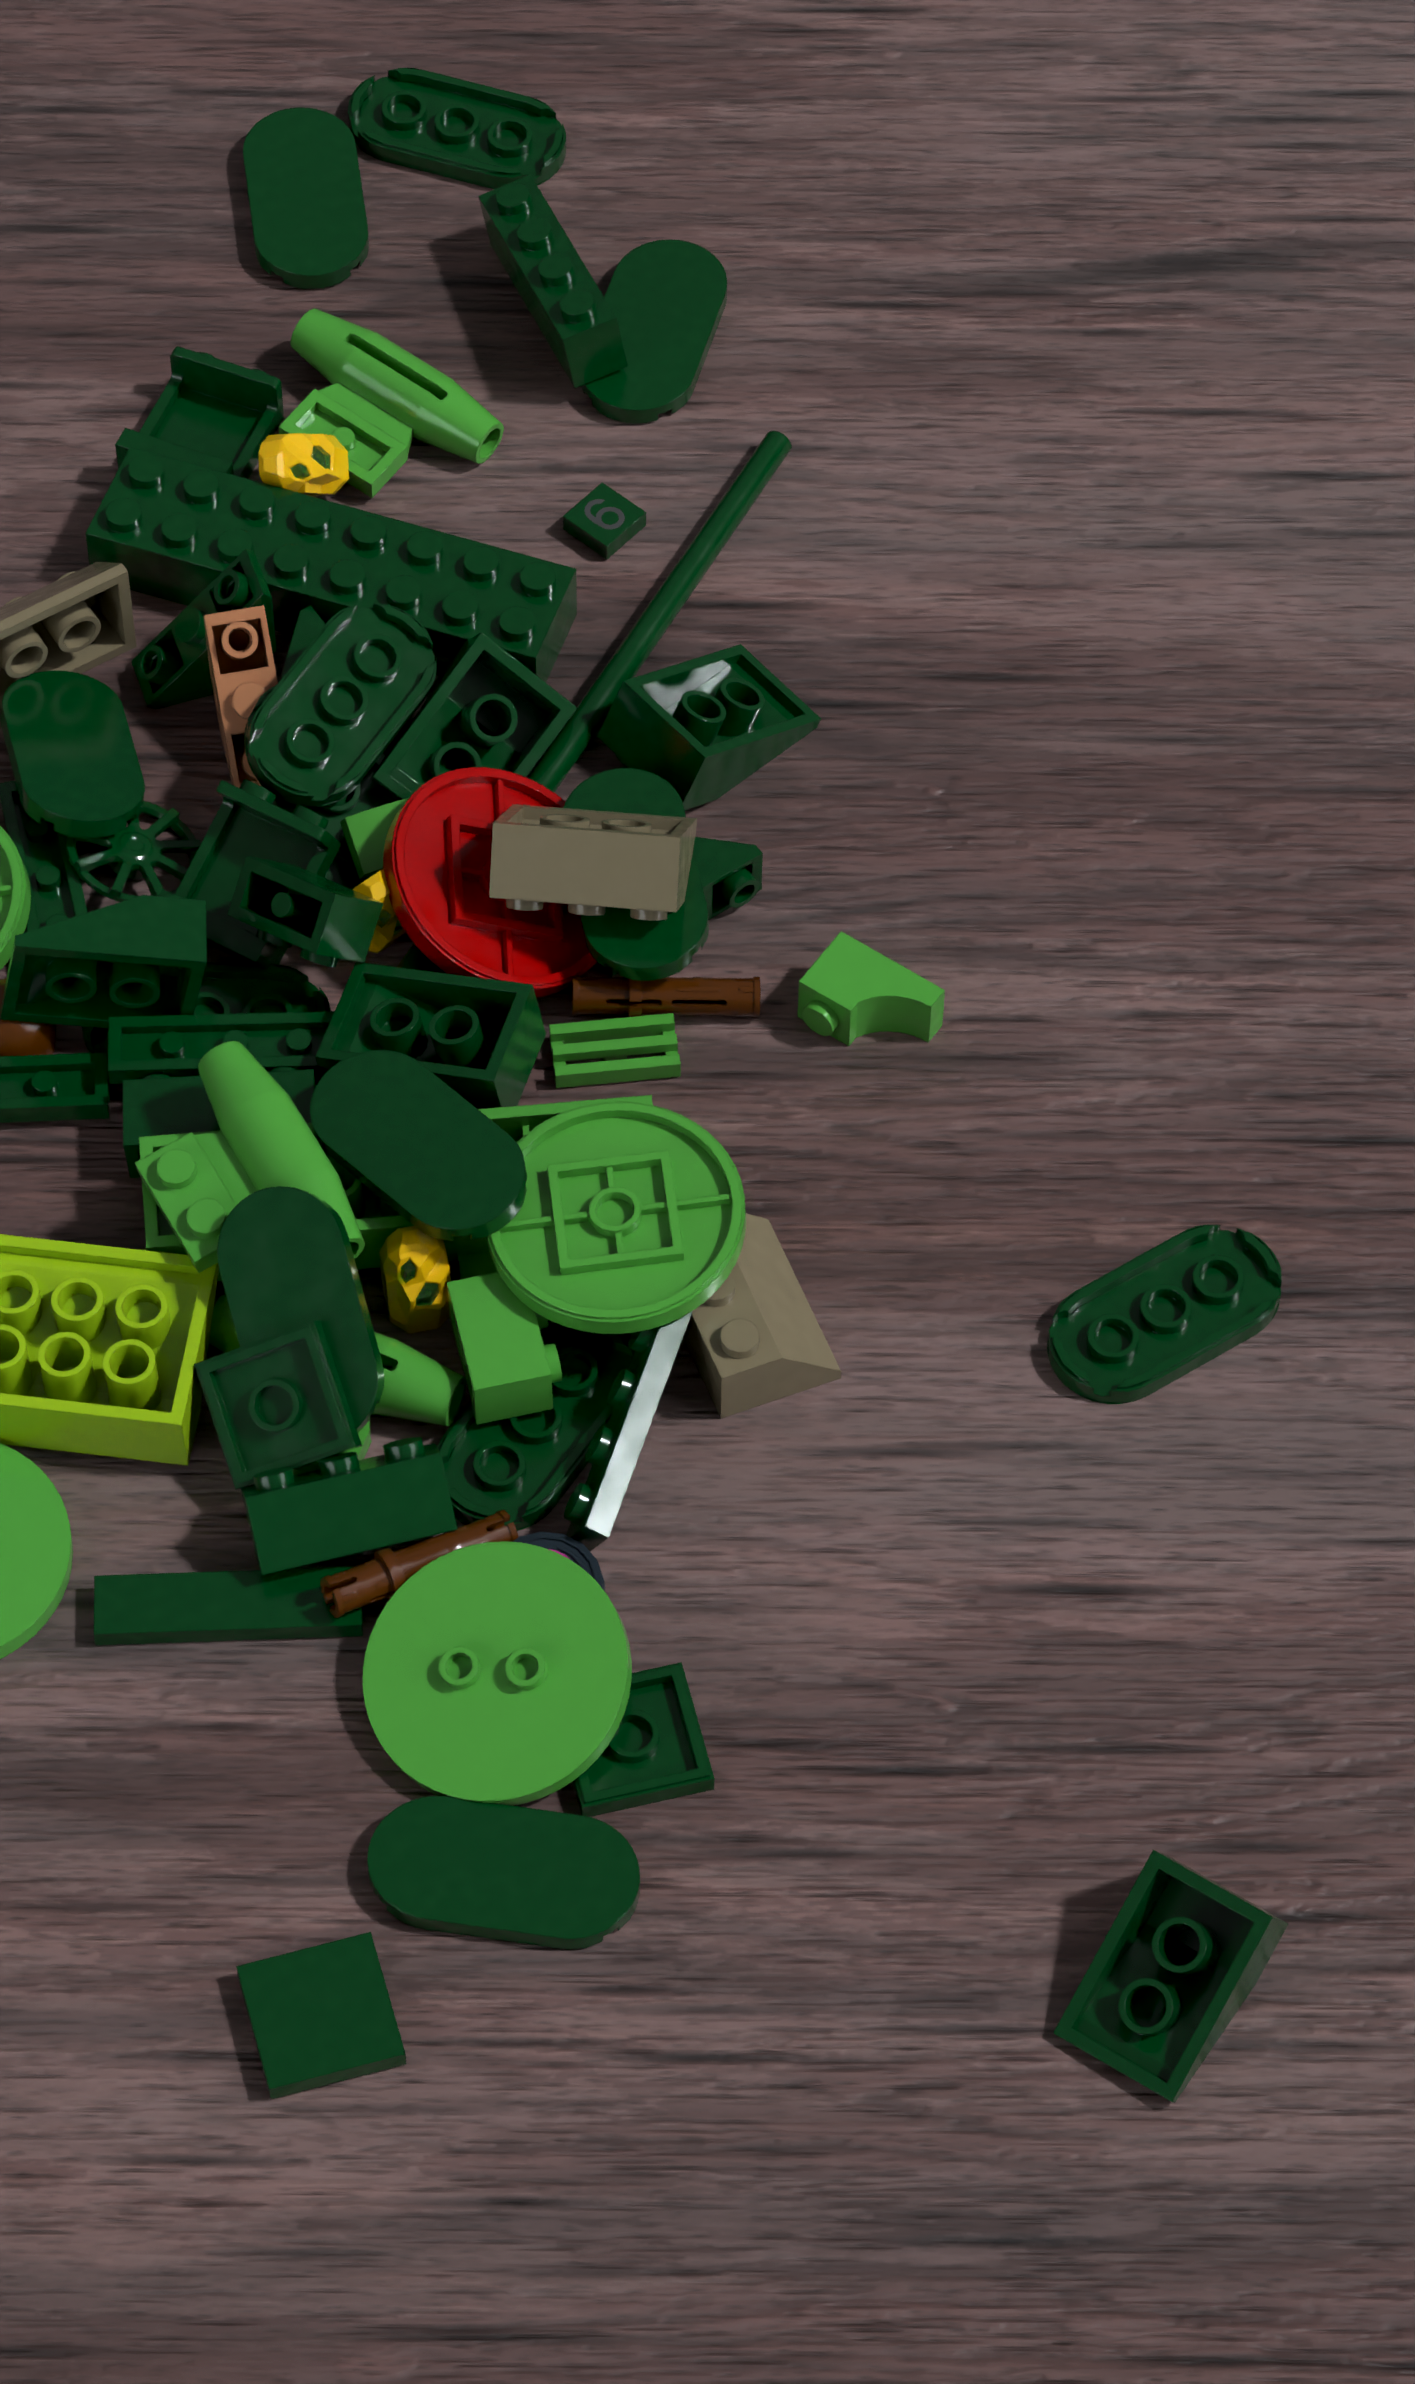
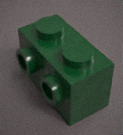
M246 856L227 915L257 928L256 937L261 940L291 948L292 944L302 948L300 954L302 958L320 965L336 968L339 959L365 962L384 903L296 865Z

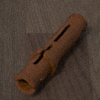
M572 975V1016H578L579 1014H628V1017L667 1013L693 1016H760V977H666L658 980L639 981L626 977H579V975Z
M499 1510L493 1515L458 1527V1530L445 1532L395 1552L390 1548L376 1551L371 1561L321 1578L320 1585L325 1603L328 1605L335 1602V1605L330 1606L329 1611L335 1618L344 1616L345 1613L384 1598L390 1600L394 1593L413 1574L438 1557L470 1545L486 1542L514 1541L518 1538L514 1522L504 1526L505 1522L510 1521V1515L505 1510Z

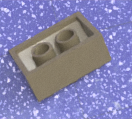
M95 562L76 572H69L61 576L57 581L24 597L14 598L3 607H0V712L5 691L12 683L22 677L43 671H69L82 674L137 647L129 576L127 569L122 563Z
M513 804L493 822L489 898L506 899L507 908L522 911L542 910L544 902L568 904V912L576 915H604L606 907L630 909V917L634 919L649 921L666 920L668 912H677L685 902L697 818Z
M746 1213L745 1238L734 1268L721 1287L707 1301L693 1310L683 1336L721 1419L841 1378L839 1365L769 1219Z

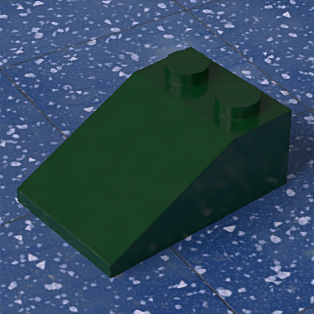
M481 632L464 643L431 687L427 697L406 724L371 778L397 799L402 800L410 798L416 790L432 778L461 768H496L526 777L576 711L577 707Z
M739 644L623 681L597 737L627 767L654 773L670 783L679 794L684 809L688 810L723 796L815 730L821 718L746 648Z
M141 895L16 935L0 1008V1020L109 1028V1017L194 1015L207 963L206 900L187 899L177 895Z
M356 962L315 1058L318 1066L329 1070L343 1059L361 1052L372 1050L400 1052L420 1062L477 1109L517 1106L546 1032L532 984Z
M1153 1850L1053 2033L1175 2103L1256 1985L1289 1923L1177 1860Z

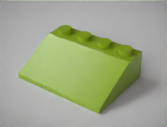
M0 1234V1443L188 1466L203 1395L194 1364L207 1360L219 1271L218 1263L198 1273L188 1255Z

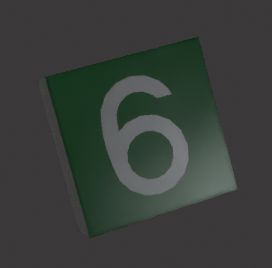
M603 482L563 516V530L605 559H609L646 526V512Z

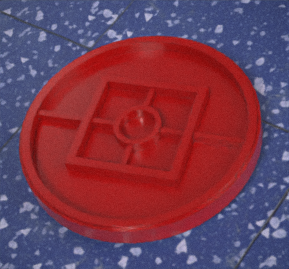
M488 767L461 768L432 778L416 790L395 815L385 840L383 869L390 891L389 899L398 920L410 939L436 966L447 974L532 984L536 997H543L571 986L572 975L583 977L597 961L592 957L587 948L580 915L569 913L568 904L544 902L542 910L522 911L507 908L506 899L489 898L493 822L513 804L563 808L566 802L556 793L530 778L510 771Z

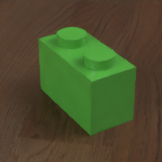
M498 1272L447 1282L449 1317L464 1377H466V1385L476 1424L553 1409L552 1383L562 1381V1371L555 1343L544 1345L540 1329L548 1328V1319L537 1314L522 1303L510 1291Z

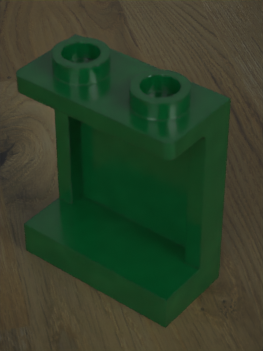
M179 346L175 347L170 355L171 378L139 432L125 428L115 444L118 469L129 448L133 447L249 479L259 461L258 452L261 443L268 435L275 434L284 418L280 379L259 369H249L217 359L205 352H195Z
M244 779L239 788L221 780L215 791L223 797V802L176 893L172 894L162 889L158 896L177 895L187 899L206 900L207 943L249 964H255L266 970L271 964H280L287 947L278 946L257 938V928L227 915L246 856L293 864L325 877L341 843L325 830L329 821L312 810L296 804L294 810L290 813L273 805L277 797L275 794L249 780Z

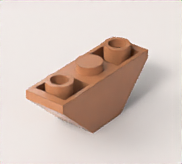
M264 605L203 615L210 677L221 739L232 785L238 788L244 779L261 786L251 771L245 754L244 732L247 720L259 698L267 690L278 684Z

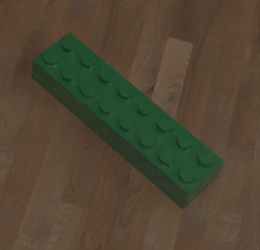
M133 447L129 448L85 533L89 565L95 562L122 563L128 571L130 590L187 606L245 549L253 551L272 596L274 628L277 631L291 635L294 634L300 610L310 605L325 624L342 609L358 605L357 609L373 607L374 603L397 607L412 615L427 630L433 643L432 651L435 661L437 659L436 675L438 676L443 673L464 643L482 632L540 679L547 682L577 615V576L575 568Z

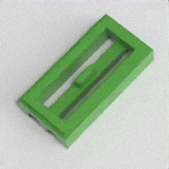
M674 1013L549 1024V1038L556 1088L681 1077V1063L678 1054L677 1034L675 1033ZM664 1052L665 1054L663 1056L627 1059V1055ZM595 1058H602L603 1060L598 1062L566 1064V1061Z

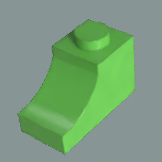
M841 931L799 980L797 1017L804 1020L806 1025L817 1034L831 1036L847 1046H850L857 1037L887 1031L905 1033L929 1043L943 1024L945 990Z

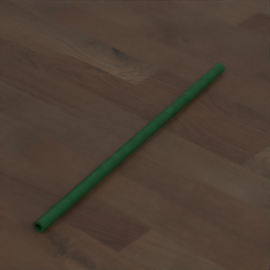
M778 431L767 432L528 778L545 786L554 793L605 721L623 681L634 678L790 452L792 445L784 434ZM413 943L397 967L432 972L436 965Z

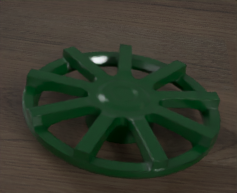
M144 801L141 813L157 819L148 829L140 828L138 816L136 820L134 817L128 820L127 827L124 830L110 836L101 838L66 836V852L73 869L93 890L117 902L138 897L122 893L127 879L144 878L151 896H158L163 887L154 871L155 866L174 875L180 881H182L188 870L186 867L161 854L186 853L189 855L190 866L201 845V840H196L191 830L179 819L180 813L174 808L167 811L158 805ZM169 827L181 840L159 841L156 837ZM76 842H89L105 846L108 850L79 859ZM108 863L110 868L118 875L111 889L100 883L88 872ZM178 887L172 890L170 893L175 894Z

